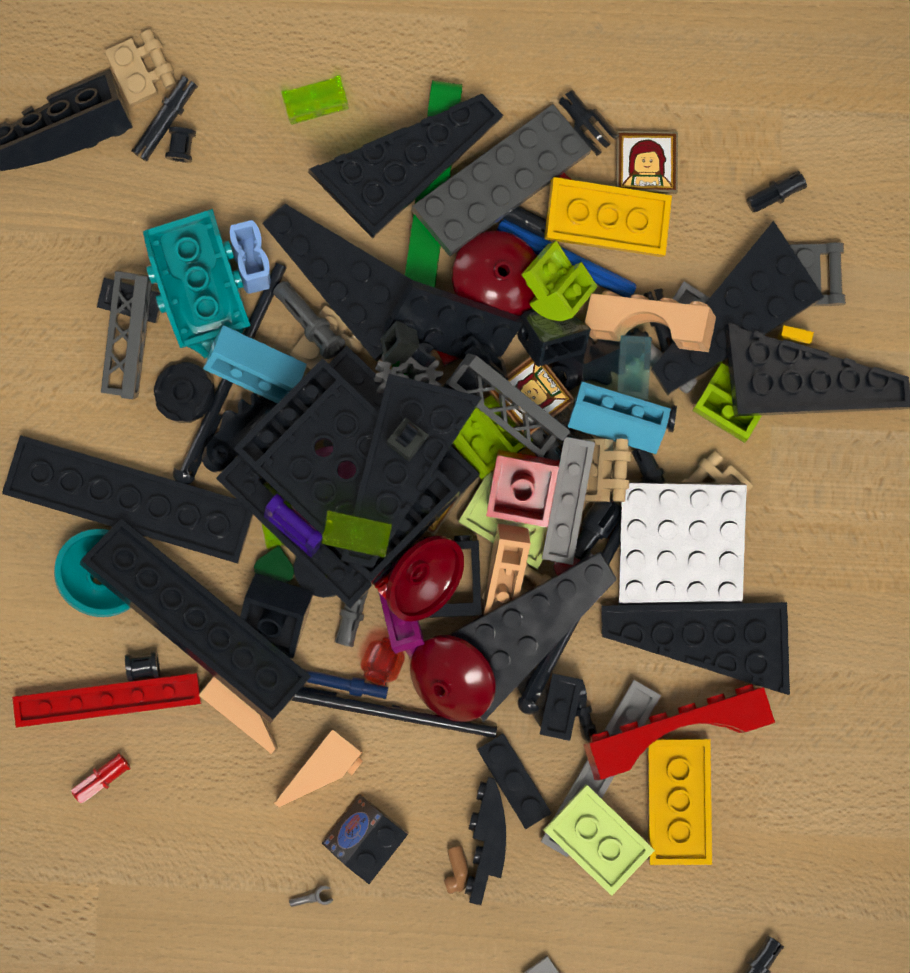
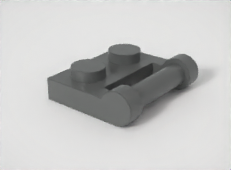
M844 243L789 244L820 292V255H829L830 295H823L824 298L813 306L845 305L846 298L845 294H842L841 254L844 253Z

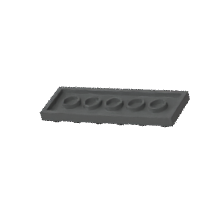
M552 104L414 204L411 211L445 252L452 256L473 238L486 231L550 184L553 177L558 178L588 156L591 149Z

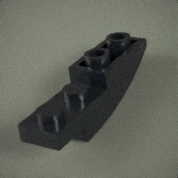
M489 776L487 783L480 782L476 800L482 801L479 813H472L468 830L474 831V839L484 841L483 846L477 845L472 863L478 865L475 877L469 876L464 893L470 895L469 903L481 906L489 875L497 878L502 877L506 853L504 808L496 781L493 777Z

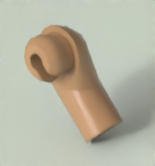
M457 846L447 851L454 874L453 877H447L444 880L449 894L457 891L460 893L466 887L468 866L463 848Z

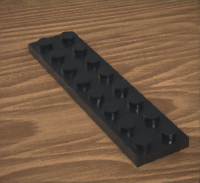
M22 435L19 437L2 494L111 527L122 518L142 536L239 564L253 518V514L238 499Z
M122 518L81 559L79 565L270 724L310 679L311 675Z

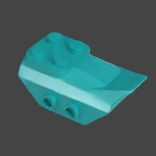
M213 209L143 231L151 263L150 266L146 267L151 284L157 283L160 291V295L156 296L161 314L167 313L180 348H191L205 359L208 357L212 343L223 325L241 334L245 328L250 326L239 289L243 288L244 285L239 270H232L229 260L235 257L229 240L223 242Z

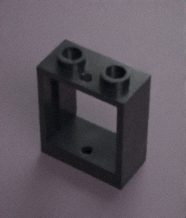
M472 535L454 536V541L462 550H471L473 603L445 604L427 618L482 616L479 540L472 541Z

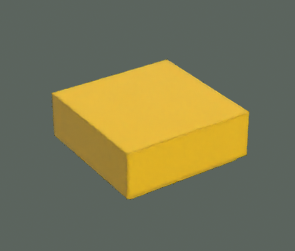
M783 325L779 331L778 340H788L809 346L814 332Z

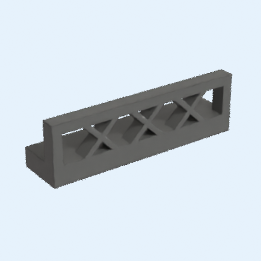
M115 271L101 393L120 395L121 398L132 400L139 397L152 284L148 275ZM122 278L135 280L133 297L130 300H127L121 292ZM120 298L124 302L121 307H119ZM127 307L131 311L129 328L124 331L117 322L118 313ZM117 328V330L120 332V335L115 338ZM121 338H124L127 341L126 358L120 361L114 353V344ZM112 359H113V360L116 362V364H117V365L114 366L113 368H112ZM120 367L124 373L122 389L109 387L111 374Z
M468 353L446 382L447 385L456 391L468 394L477 393L478 396L482 397L476 408L538 457H543L556 439L564 441L570 433V430L476 355ZM466 369L475 374L477 388L465 390L457 384V381ZM482 381H484L489 386L482 387ZM495 390L499 393L500 407H486L484 405L483 392ZM505 399L512 405L506 406ZM519 409L522 412L523 425L511 427L507 422L506 410ZM501 411V418L494 412ZM528 417H529L532 421H534L535 424H529V419H528ZM541 427L549 435L538 448L531 442L530 429ZM524 430V436L521 435L518 431Z

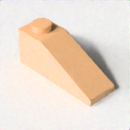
M504 524L497 525L483 615L520 596L531 545L528 528Z
M213 677L199 696L268 752L273 754L278 748L264 718Z
M332 729L274 804L281 807L344 777L347 772L352 776L363 762L359 758L363 752L335 729Z

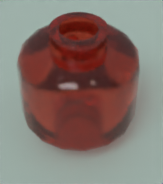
M383 637L382 641L373 640L368 644L360 662L361 669L364 672L363 676L378 685H386L387 682H393L399 676L405 662V655L403 651L394 653L390 638Z

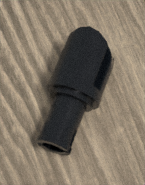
M571 90L565 94L568 99L562 97L559 104L574 119V130L595 155L599 156L602 153L601 149L585 131L589 130L605 148L610 146L611 142L595 123L598 121L615 140L619 137V134L597 109H588L576 95L575 91Z
M610 498V502H594L581 521L583 530L577 538L574 554L578 559L581 560L588 551L591 552L599 539H607L620 520L621 506L614 502L613 499Z

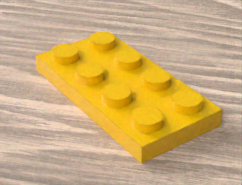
M553 177L550 185L544 239L664 257L666 255L672 196Z
M658 739L648 747L649 845L655 850L649 856V865H712L711 739Z

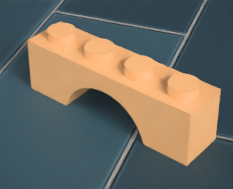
M604 291L602 295L591 293L585 324L591 328L589 335L591 338L621 342L626 333L633 327L646 322H656L670 329L672 339L679 349L709 352L716 316L707 304L698 301H692L690 304H681L670 298H661L660 301H654L642 295H631V298L620 297V295L614 292Z

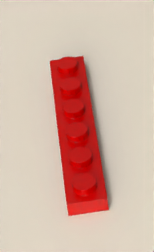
M198 673L12 697L16 728L202 704L201 697L199 696L201 692Z

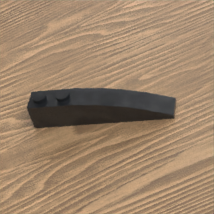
M108 69L46 97L47 104L36 110L32 106L21 112L23 118L12 124H8L6 121L0 124V171L48 162L85 148L89 149L103 140L113 136H120L133 128L129 112L111 70Z

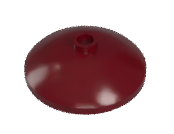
M503 231L481 233L465 244L458 251L454 259L452 284L455 294L521 316L525 311L531 309L529 303L535 297V294L527 286L521 274L537 255L525 241L511 233ZM498 268H504L507 276L499 275Z
M432 536L415 543L407 549L394 565L388 579L386 600L391 612L401 620L410 622L425 619L442 608L454 594L463 575L464 554L461 547L449 537Z
M438 635L425 640V644L420 645L415 650L410 663L412 684L420 699L434 713L452 721L468 722L482 716L491 706L496 691L494 674L486 658L473 645L455 636Z

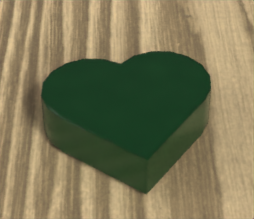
M280 546L259 558L254 565L255 573L285 583L290 582L295 575L293 565Z

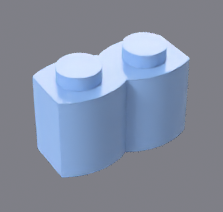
M253 220L231 225V248L234 259L238 264V270L244 285L243 289L248 294L269 289V261L262 250L261 233L258 226Z

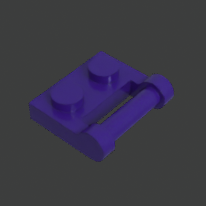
M276 494L265 507L264 518L308 556L312 557L320 548L324 537L284 504L285 499Z

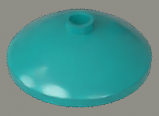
M105 529L83 531L70 538L60 549L54 565L56 587L63 599L77 611L94 617H112L122 614L131 608L105 585L94 583L93 579L95 577L79 565L81 559L109 531Z

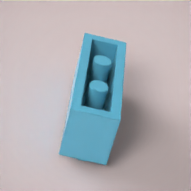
M223 325L212 343L203 369L279 403L302 380L307 364Z
M581 382L568 427L604 439H610L616 442V439H628V446L657 454L666 431L671 409Z

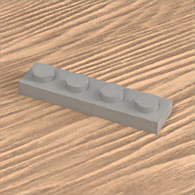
M571 437L564 439L542 559L573 565L595 446L593 441Z

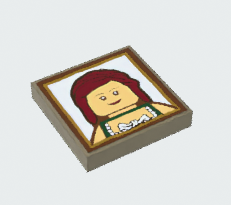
M617 131L619 137L617 138L616 187L659 194H677L678 132Z

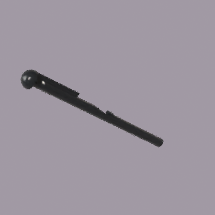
M275 263L270 274V287L262 291L249 319L250 326L245 328L243 335L254 339L274 297L273 291L281 282L287 269L285 266ZM221 379L212 405L201 422L180 470L173 469L175 481L191 484L195 480V475L202 462L201 456L204 448L215 434L222 419V415H219L233 385L232 382Z
M621 518L602 551L608 564H610L620 545ZM579 621L539 662L522 696L518 697L517 705L522 713L532 715L540 709L535 704Z
M302 687L291 700L492 738L496 737L497 726L471 721L456 722L439 715L406 710L396 705L389 707L337 697L336 692Z

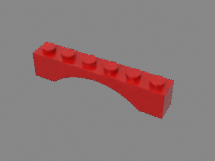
M753 684L736 688V695L725 698L724 693L706 698L708 704L696 707L695 702L678 707L679 714L668 717L666 712L650 716L648 717L650 723L639 726L638 722L635 721L619 726L621 732L611 736L608 730L591 735L592 742L583 745L594 780H602L630 771L639 756L653 742L666 733L680 727L708 724L724 727L737 733H744L775 723L764 687L754 689Z

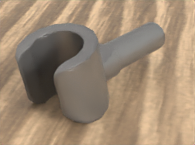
M320 886L315 890V893L289 899L290 906L294 907L314 902L328 905L333 899L321 901L319 893L324 889H330V887Z

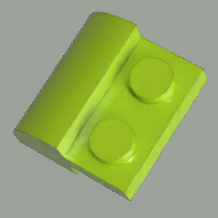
M557 241L546 245L521 274L527 286L535 294V297L529 303L530 306L541 316L554 321H564L573 318L591 296V293L598 287L582 262L572 266Z
M723 363L716 370L692 410L743 443H746L762 417V415L734 417L729 367Z
M492 395L484 400V405L488 408L500 407ZM475 408L453 443L467 462L480 473L479 477L481 480L495 470L498 450L519 453L525 448L522 443L478 408ZM501 411L494 412L501 418ZM507 416L508 424L511 427H515L514 423Z

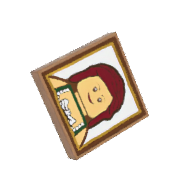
M531 357L507 374L509 379L507 381L553 418L575 401L548 365L538 367ZM495 390L488 391L500 406L499 393ZM505 399L506 406L512 405ZM519 409L506 410L507 416L515 426L523 425L522 412ZM528 417L529 424H535V422ZM540 428L530 429V435Z

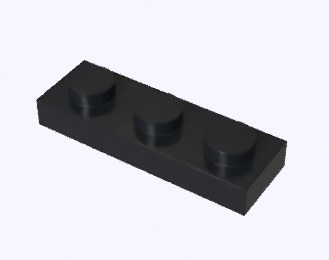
M504 733L477 749L525 830L552 814Z

